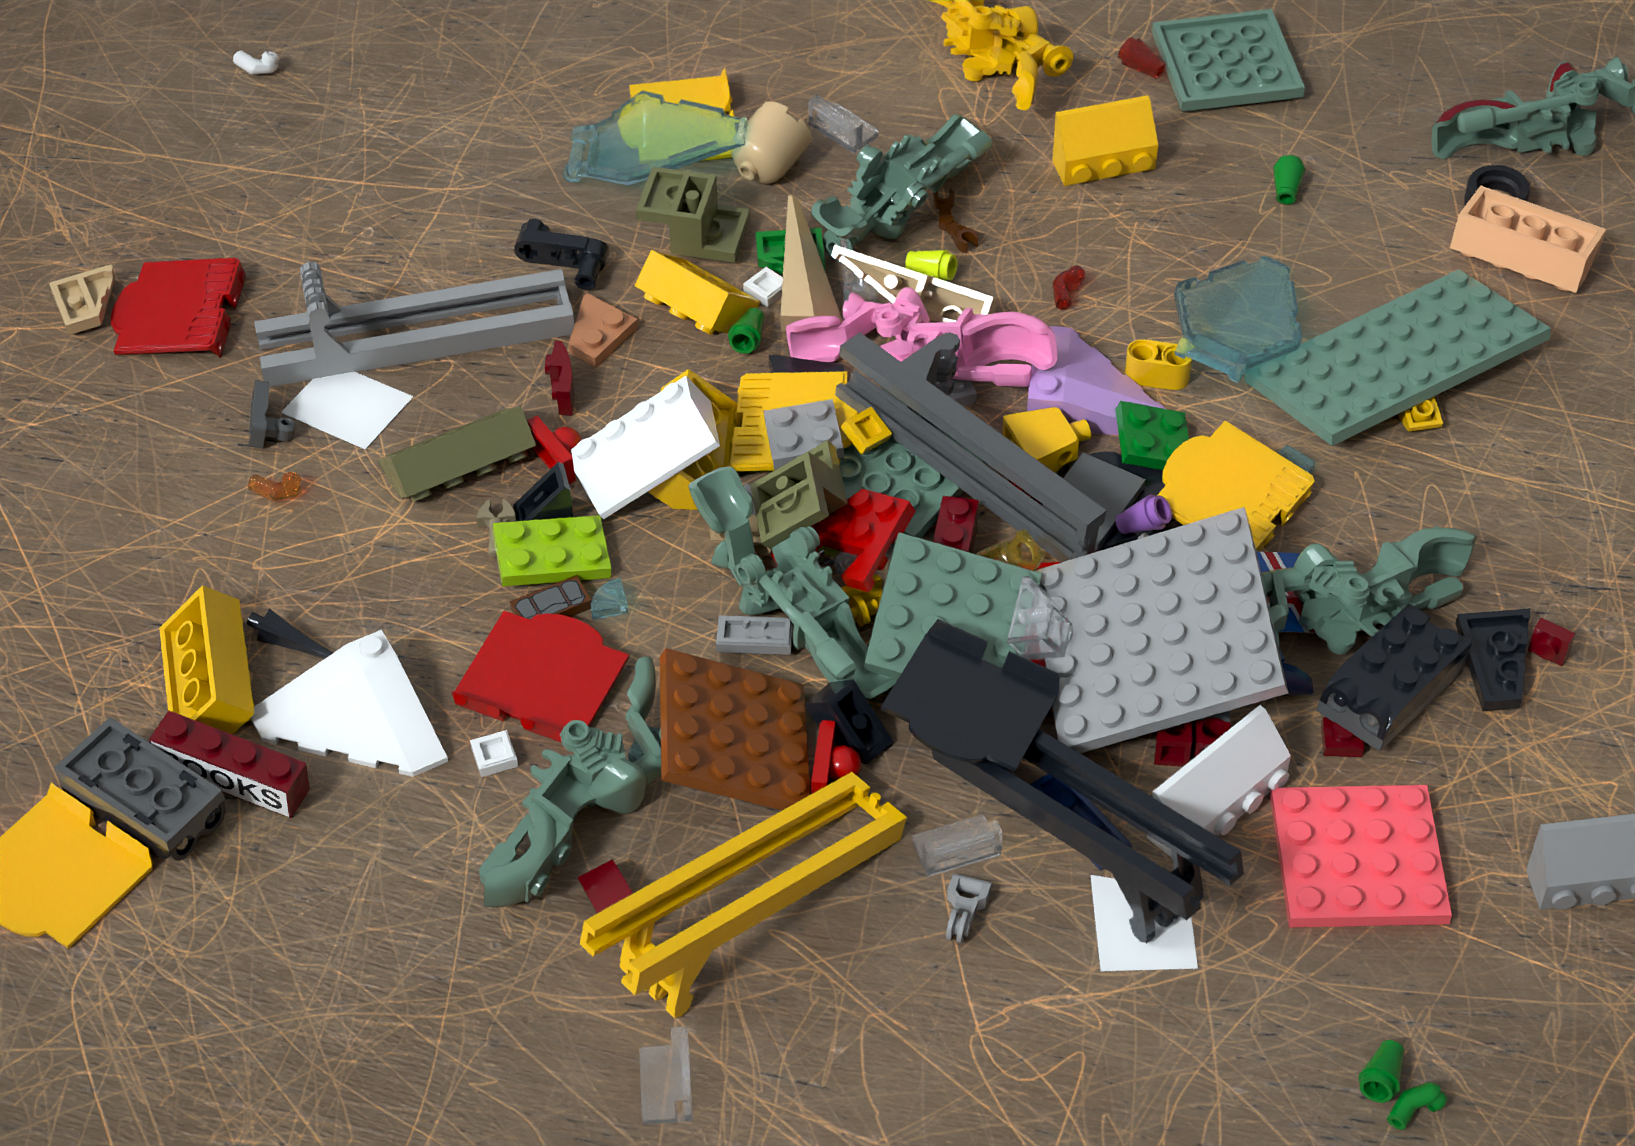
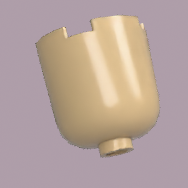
M765 102L762 107L756 110L736 136L731 148V154L739 173L744 178L760 184L774 183L781 179L807 151L808 146L812 142L810 130L802 119L797 122L792 116L787 114L789 111L787 106L777 102Z

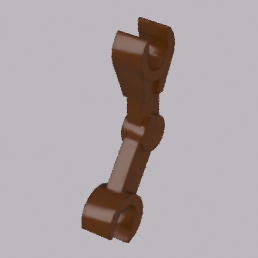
M951 188L949 189L948 198H940L937 191L933 194V205L939 210V228L951 235L959 251L968 253L967 241L972 242L977 248L978 233L970 228L959 225L953 220L951 209L955 203L954 191Z

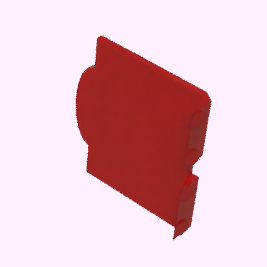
M234 257L144 262L138 280L130 283L122 290L112 309L111 326L115 333L119 335L113 350L114 354L210 350L221 358L231 327V317H228L225 308H222V304L225 298L235 309L237 308L246 278L245 270H243L240 260Z
M503 611L454 692L452 691V696L456 705L500 721H504L506 716L520 720L523 729L562 743L560 733L563 727L570 721L581 720L588 727L591 726L630 657L629 654L604 646L603 638L599 632L578 619L550 613L535 615L533 618L527 619Z

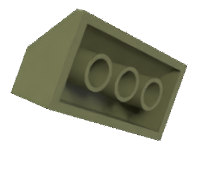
M518 406L503 409L377 460L400 498L410 496L413 502L431 495L430 488L443 483L446 489L464 482L463 475L474 470L477 476L490 472L497 468L495 462L507 458L508 462L511 463L527 457V449L536 446L522 407Z

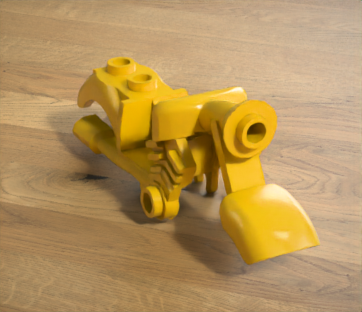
M928 0L943 5L948 9L947 12L942 13L941 17L947 22L946 29L948 30L947 36L949 37L944 39L943 46H956V48H951L950 53L953 55L966 54L968 56H975L965 59L962 63V70L965 73L964 77L967 80L980 81L984 75H992L996 71H999V74H1003L1006 71L1007 75H1011L1014 63H1018L1016 76L1019 79L1013 85L1012 93L1016 98V107L1019 110L1025 111L1029 109L1034 101L1039 66L1042 65L1044 73L1051 77L1061 76L1071 67L1074 60L1071 49L1063 45L1055 46L1038 35L1037 14L1030 6L1005 9L999 5H996L995 8H988L984 6V0Z

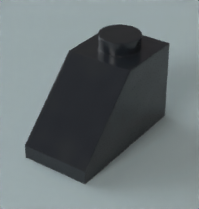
M854 679L829 682L804 704L818 727L822 720L835 721L836 744L853 748L859 754L863 764H869L893 742Z

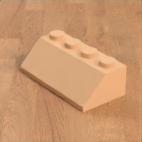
M1480 185L1458 216L1450 248L1459 251L1464 256L1476 257L1490 262L1495 267L1507 268L1521 273L1529 279H1538L1552 284L1560 290L1576 293L1588 275L1606 229Z

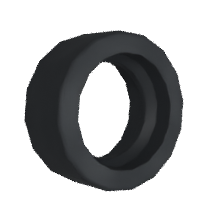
M1502 165L1480 167L1472 172L1468 179L1464 203L1466 206L1480 185L1489 189L1507 192L1515 198L1528 202L1530 184L1523 174L1513 168Z

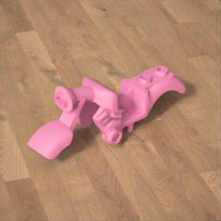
M904 287L899 291L893 304L891 302L885 304L867 302L859 294L851 292L848 301H845L843 305V322L835 316H816L801 319L786 326L791 357L822 362H834L840 357V345L859 332L865 335L876 327L878 333L883 337H896L897 340L880 347L901 362L939 335L942 336L945 332L957 334L960 339L959 350L955 352L956 357H958L956 373L951 379L993 382L996 386L1028 387L1032 377V368L1028 364L985 366L989 363L999 360L1016 359L1033 364L1038 369L1048 370L1057 362L1055 334L1046 323L1035 316L1020 312H999L989 315L973 314V308H966L956 322L931 323L920 296L911 287Z

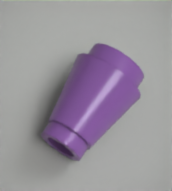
M1148 495L1116 516L1117 528L1122 534L1163 529L1172 517L1170 505L1163 496Z

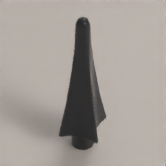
M270 608L265 617L255 612H252L248 617L247 625L258 630L257 641L294 649L323 659L333 654L332 651L321 646L290 625Z

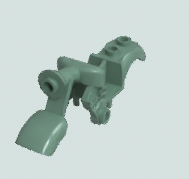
M954 114L928 140L924 141L919 136L914 137L911 134L909 136L906 134L899 143L895 141L884 156L881 150L875 146H864L856 157V160L860 163V167L856 171L857 179L853 180L851 183L853 186L847 189L852 194L850 207L848 205L842 207L835 196L824 200H817L812 206L814 218L828 229L823 236V245L828 255L833 260L840 262L831 256L834 245L854 251V246L857 243L859 244L871 231L887 239L898 238L903 233L910 214L922 206L928 198L929 193L926 189L929 188L934 193L939 191L948 178L961 173L975 159L993 147L991 138L962 115Z
M728 466L721 467L689 484L688 487L692 499L705 522L714 532L725 533V540L715 548V554L712 557L711 563L722 569H730L739 586H743L744 589L739 601V610L743 614L752 616L781 608L794 624V646L798 650L805 646L812 655L817 667L829 682L854 679L866 699H871L895 685L898 680L896 678L862 669L868 646L856 628L850 606L848 605V595L832 579L831 568L829 566L822 568L818 564L819 554L814 551L820 545V539L812 527H800L790 534V538L771 548L778 567L766 571L763 561L758 555H755L750 522L748 520L753 512L752 498L743 486L736 470Z
M1435 526L1419 530L1399 542L1389 543L1387 541L1382 543L1376 565L1372 570L1364 574L1357 572L1356 568L1353 567V561H1339L1325 546L1318 543L1308 545L1299 554L1294 567L1261 573L1266 596H1268L1270 603L1269 609L1278 648L1279 630H1284L1289 614L1285 592L1293 591L1294 595L1304 604L1298 624L1301 626L1305 624L1307 626L1306 629L1310 631L1314 629L1318 637L1327 642L1329 650L1336 654L1347 653L1355 644L1356 634L1361 631H1365L1373 637L1379 631L1374 626L1380 623L1385 626L1408 604L1413 605L1419 610L1424 608L1435 609L1458 599L1461 595L1463 584L1454 577H1447L1425 587L1424 592L1415 596L1408 591L1409 584L1415 578L1426 574L1462 575L1470 560L1477 535L1460 529Z
M641 657L635 664V677L627 693L631 707L625 716L630 732L645 755L634 763L627 760L622 738L623 734L618 733V735H614L613 732L606 734L597 728L588 727L581 720H573L565 725L560 733L562 745L568 751L573 752L574 755L563 756L550 749L542 752V757L549 760L551 766L548 769H540L536 765L531 766V775L541 782L542 785L537 789L531 788L530 795L522 801V806L529 809V814L522 819L506 842L497 844L479 868L480 881L485 885L484 907H505L522 901L529 902L533 895L540 896L549 882V874L554 866H562L568 858L572 849L573 819L578 811L586 805L591 808L598 804L622 814L631 813L641 805L647 785L661 775V728L656 740L645 723L652 708L656 690V673L651 657ZM528 834L531 846L524 855L516 860V850Z

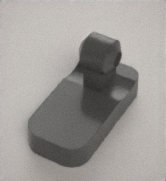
M255 380L248 447L263 448L265 437L288 441L292 439L295 423L293 420L285 417L279 419L266 417L269 397V382Z

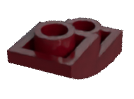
M555 341L552 354L546 355L545 374L550 375L552 400L558 403L559 415L572 416L575 397L570 357L563 342Z
M613 859L577 877L596 913L633 894Z

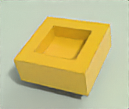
M872 407L845 420L841 426V429L861 455L888 441L892 435L891 431Z

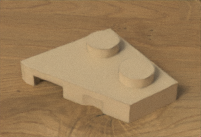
M112 264L49 283L68 335L102 325L115 280Z

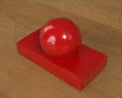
M537 415L528 419L527 423L536 443V446L532 447L534 452L549 469L557 462L564 464L569 485L576 482L571 449L582 440L579 432L571 427H560L551 432Z
M822 720V723L819 724L811 780L812 794L829 785L831 780L836 781L851 772L858 776L862 767L861 758L853 748L845 745L835 747V721Z

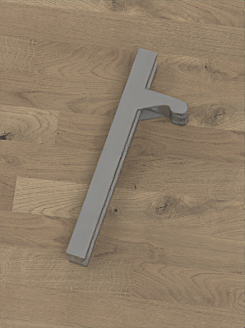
M309 261L300 267L307 312L254 321L260 350L313 341L314 345L313 348L260 356L264 381L269 382V387L571 335L575 325L562 269L340 307L325 293L319 264ZM556 299L559 304L557 306L342 343L336 338L338 336Z

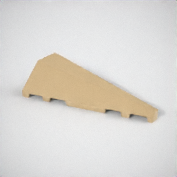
M788 196L780 315L781 331H786L787 325L809 317L835 316L843 322L800 201L793 196Z
M834 245L831 254L832 257L847 266L854 274L869 283L892 303H894L899 291L904 287L913 288L920 296L931 323L956 322L966 308H973V314H993L999 298L841 246Z

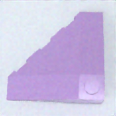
M1049 326L1055 334L1057 362L1048 370L1038 369L1032 364L1027 411L1056 407L1061 410L1068 423L1085 419L1090 426L1091 433L1119 435L1115 409L1120 401L1166 409L1161 403L1155 402L1144 393V389L1129 376L1123 375L1111 365V361L1096 348L1090 347L1072 328Z

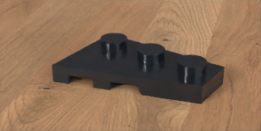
M1531 608L1457 614L1455 624L1458 633L1472 641L1467 664L1482 711L1520 708L1523 696L1525 654Z

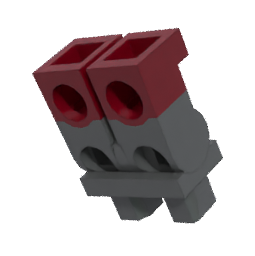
M1230 710L1156 731L1154 765L1184 767L1189 763L1192 729H1194L1193 758H1195L1231 729Z

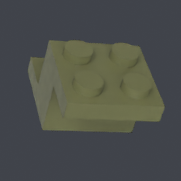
M652 166L636 209V217L640 221L669 225L671 254L735 263L750 220V209L718 205L716 175Z
M829 441L823 442L750 484L761 544L769 549L790 538V534L800 527H810L848 504L836 446Z

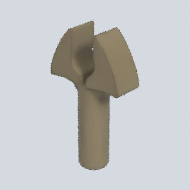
M490 499L482 505L476 516L478 527L489 528L488 554L492 558H497L492 533L493 523L516 521L514 509L505 499H502L503 510L497 517H494V514H492Z

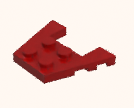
M861 489L847 499V505L832 512L828 517L810 527L817 532L820 539V545L816 547L814 552H817L824 546L858 556L841 574V577L846 586L869 593L876 583L873 575L877 568L878 570H883L888 562L885 554L890 545L895 544L899 532L904 533L916 511L908 500ZM772 553L771 556H772V558L774 559V561L776 562V559H775V557H774V554Z

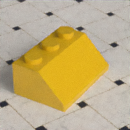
M1148 95L1056 112L1052 162L1064 186L1156 169L1158 141L1151 101Z
M655 250L650 251L634 285L645 292L644 298L660 306L663 303L671 307L669 310L671 314L684 320L690 317L697 321L695 324L697 329L713 335L714 331L728 333L729 329L748 309L757 308L761 302L685 258Z

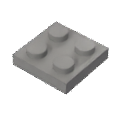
M833 399L763 411L774 470L825 441H829L836 446L838 459L844 458L843 444Z

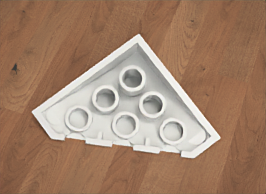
M382 630L346 644L254 706V715L250 719L264 743L277 745L278 738L298 742V750L326 757L329 750L349 754L348 761L359 765L377 768L379 761L398 765L399 774L411 777L448 762V757L396 653Z

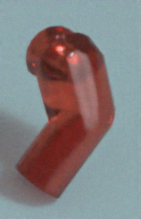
M1072 266L1054 279L1052 288L1056 308L1066 310L1071 307V293L1082 285V281L1086 277L1085 271L1080 266Z

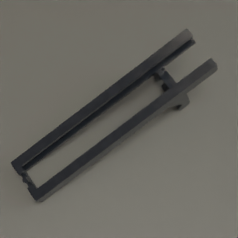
M1040 729L1023 759L1171 849L1174 866L1172 872L1167 871L998 764L988 759L981 763L963 762L932 750L935 761L1110 871L1133 912V917L1129 919V923L1134 936L1140 942L1147 943L1156 936L1154 920L1160 926L1166 928L1173 922L1174 918L1182 917L1188 920L1201 909L1199 901L1203 898L1204 894L1200 868L1229 886L1244 875L1241 850Z

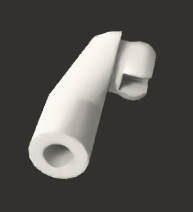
M244 51L236 52L233 57V62L251 75L270 74L278 68L279 57L276 53L270 51L269 53L264 52L262 59H255Z

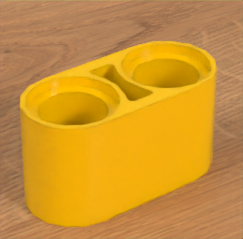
M1145 339L1135 340L1127 348L1125 374L1139 386L1168 390L1184 389L1190 381L1192 352L1189 348L1180 344Z

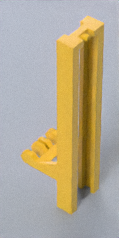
M851 772L588 918L583 924L580 945L594 957L624 940L619 967L626 975L622 977L621 983L635 996L642 991H649L648 994L655 1001L662 1000L668 994L665 1010L676 1019L684 1015L690 1008L694 996L689 992L690 987L715 948L901 840L907 817L889 802L880 806L881 796L878 793H872L869 797L870 786ZM860 806L876 819L658 946L651 942L654 924L657 920L852 809Z

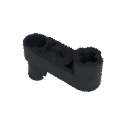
M529 219L528 222L522 224L514 246V252L519 259L525 262L579 269L575 276L577 287L583 290H592L596 285L595 282L599 271L605 266L609 248L605 242L598 239L553 233L541 220Z

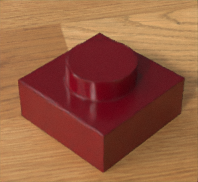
M1540 618L1534 627L1528 651L1542 659L1563 666L1569 657L1576 633L1544 618Z
M1323 717L1321 723L1323 756L1362 757L1364 751L1363 740L1336 722L1334 723L1327 717Z

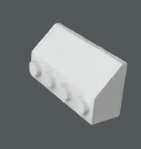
M684 376L677 382L667 385L663 391L649 400L639 403L633 410L621 418L611 421L605 428L593 436L581 440L571 451L574 471L598 514L605 519L720 446L711 401L687 376Z
M1259 705L1153 791L1152 797L1212 834L1224 836L1231 831L1237 819L1243 814L1254 812L1261 804L1263 798L1271 792V789L1274 791L1286 784L1289 779L1288 768L1291 755L1266 709ZM1147 835L1151 842L1172 858L1171 849Z

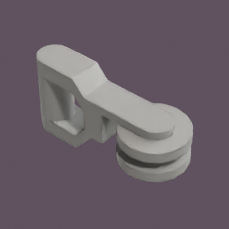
M953 873L948 886L947 900L955 908H953L948 921L946 940L951 941L954 935H957L956 942L962 944L965 936L968 937L977 911L986 908L992 889V882ZM958 891L978 896L973 898H967L960 896L958 894Z

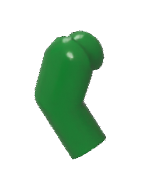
M1426 1082L1406 1089L1398 1097L1387 1116V1121L1394 1128L1404 1130L1418 1108L1426 1105L1431 1112L1440 1111L1447 1103V1095L1440 1091V1085L1433 1082Z

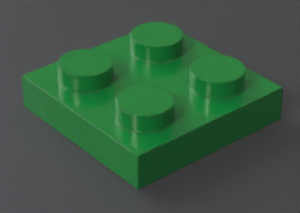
M1120 401L1115 409L1122 463L1164 470L1165 464L1174 450L1189 440L1185 412Z

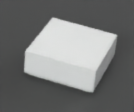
M765 267L743 284V291L760 300V303L768 308L782 297L783 277Z
M507 730L470 740L471 749L481 777L518 767L517 757Z

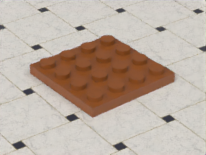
M665 648L660 655L661 781L779 810H784L809 796L810 784L804 684Z

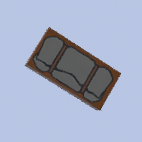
M577 575L510 601L513 614L527 619L545 613L571 617L593 608L592 599Z

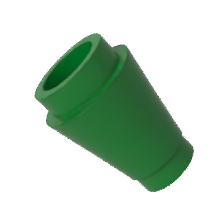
M1284 155L1273 166L1276 200L1281 204L1290 205L1296 201V196L1306 171L1303 161L1297 156Z
M757 308L748 309L729 329V344L736 352L748 354L759 347L765 320L764 313Z
M1393 1040L1383 1041L1359 1074L1360 1091L1371 1101L1385 1103L1399 1093L1405 1050L1398 1042Z

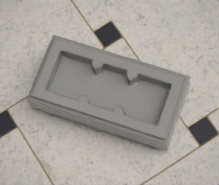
M719 615L716 652L791 655L793 622L785 617Z

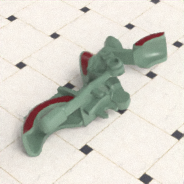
M1617 56L1612 58L1604 68L1582 73V75L1578 74L1571 63L1567 61L1560 62L1554 69L1546 98L1522 102L1513 91L1509 90L1505 91V97L1470 100L1447 108L1432 127V152L1435 157L1447 159L1463 147L1488 143L1516 149L1518 153L1541 148L1546 153H1551V145L1559 144L1564 150H1567L1571 143L1574 153L1581 156L1589 155L1596 147L1595 127L1597 112L1582 109L1580 106L1594 105L1598 100L1599 93L1628 108L1631 107L1635 114V79L1632 81V84L1628 82L1627 67L1624 63H1621Z

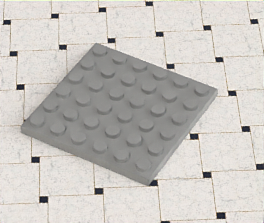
M1245 507L1035 570V572L1042 573L1036 597V606L1046 668L1060 674L1059 693L1053 703L1058 741L1078 753L1289 693L1249 517Z

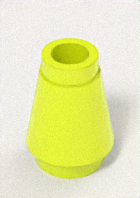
M948 250L909 251L905 266L908 269L944 281H951L956 274L957 257L955 254H950Z

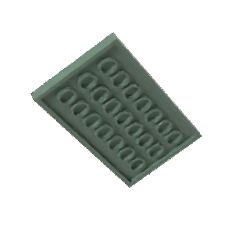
M1458 269L1245 370V382L1328 444L1334 446L1549 340L1551 328Z

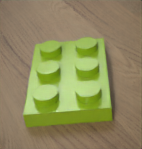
M600 515L493 523L492 533L502 587L556 583L575 575L578 576L580 581L611 578L612 568Z

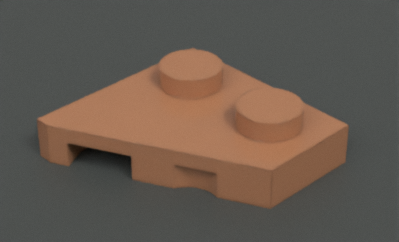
M586 293L583 296L568 344L569 354L596 368L638 329L637 319Z

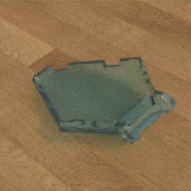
M641 91L622 104L621 108L613 111L611 117L594 125L576 126L572 129L570 137L572 147L569 161L563 169V178L571 183L580 181L582 177H591L629 186L648 179L652 166L678 169L744 146L748 125L747 117L736 118L725 115L722 108L682 99L678 104L664 101L663 95ZM591 141L587 161H582L584 148Z
M1261 256L1259 261L1251 264L1242 260L1210 271L1208 278L1202 281L1193 277L1178 282L1174 291V298L1183 337L1179 341L1174 355L1183 359L1187 356L1229 375V380L1239 383L1246 369L1298 350L1302 341V331L1300 323H1297L1295 318L1298 306L1294 282H1291L1289 279V267L1269 257Z

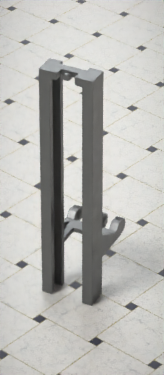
M860 332L840 345V357L893 394L902 403L856 370L851 373L848 383L845 385L839 383L836 386V397L858 413L872 407L891 431L892 435L890 437L974 499L979 500L978 502L1058 561L1065 562L1098 552L1099 547L1096 546L1099 526L1105 521L1107 510L948 396L953 393L954 382L951 377L953 378V375L956 373L958 357H956L955 352L959 350L960 339L957 334L945 332L942 336L939 335L902 362ZM923 418H925V419H927L928 421H930L932 424H934V425H935L936 427H938L940 430H942L943 432H945L947 435H949L951 438H953L954 440H956V441H957L958 443H960L962 446H964L965 448H967L969 451H971V452H972L973 454H975L977 457H979V458L982 459L984 462H986L988 465H990L991 467H993V468H994L995 470H997L999 473H1001L1002 475H1004L1006 478H1008V479H1009L1010 481H1012L1014 484H1016V485L1019 486L1021 489H1023L1025 492H1027V493L1030 494L1032 497H1034L1036 500H1038L1039 502H1041L1043 505H1045V506H1046L1047 508H1049L1051 511H1053V512L1056 513L1058 516H1060L1062 519H1064L1065 521H1067L1069 524H1071L1073 527H1075V528L1077 529V531L1074 530V529H1073L1072 527H1070L1069 525H1067V524H1066L1065 522H1063L1061 519H1059L1058 517H1056V516H1055L1054 514H1052L1050 511H1048L1047 509H1045L1043 506H1041V505H1040L1039 503H1037L1035 500H1033L1032 498H1030V497H1029L1028 495H1026L1024 492H1022L1021 490H1019L1017 487H1015V486H1014L1013 484H1011L1009 481H1007L1006 479H1004V478H1003L1002 476H1000L998 473H996L995 471H993V470H992L991 468H989L987 465H985L984 463H982L980 460H978V459H977L976 457H974L972 454H970L969 452H967V451H966L965 449H963L961 446H959L958 444H956L954 441H952V440H951L950 438H948L946 435H944L943 433H941V432H940L939 430H937L935 427H933L932 425H930V424H929L928 422H926Z

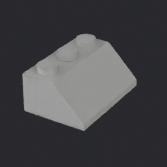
M1635 814L1540 824L1526 869L1539 909L1555 908L1557 910H1565L1577 905H1605L1612 901L1635 900Z

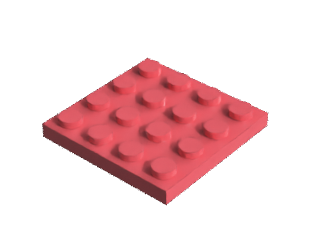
M1427 785L1277 788L1274 791L1271 789L1270 801L1289 928L1450 924L1452 913Z

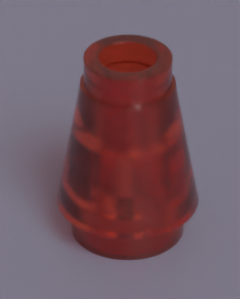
M1128 38L1118 53V58L1122 60V65L1151 76L1154 79L1160 76L1166 65L1140 38Z

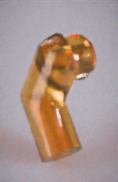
M289 472L282 476V482L274 483L255 474L248 482V489L270 501H277L297 496L302 489L300 486L302 479L299 474Z

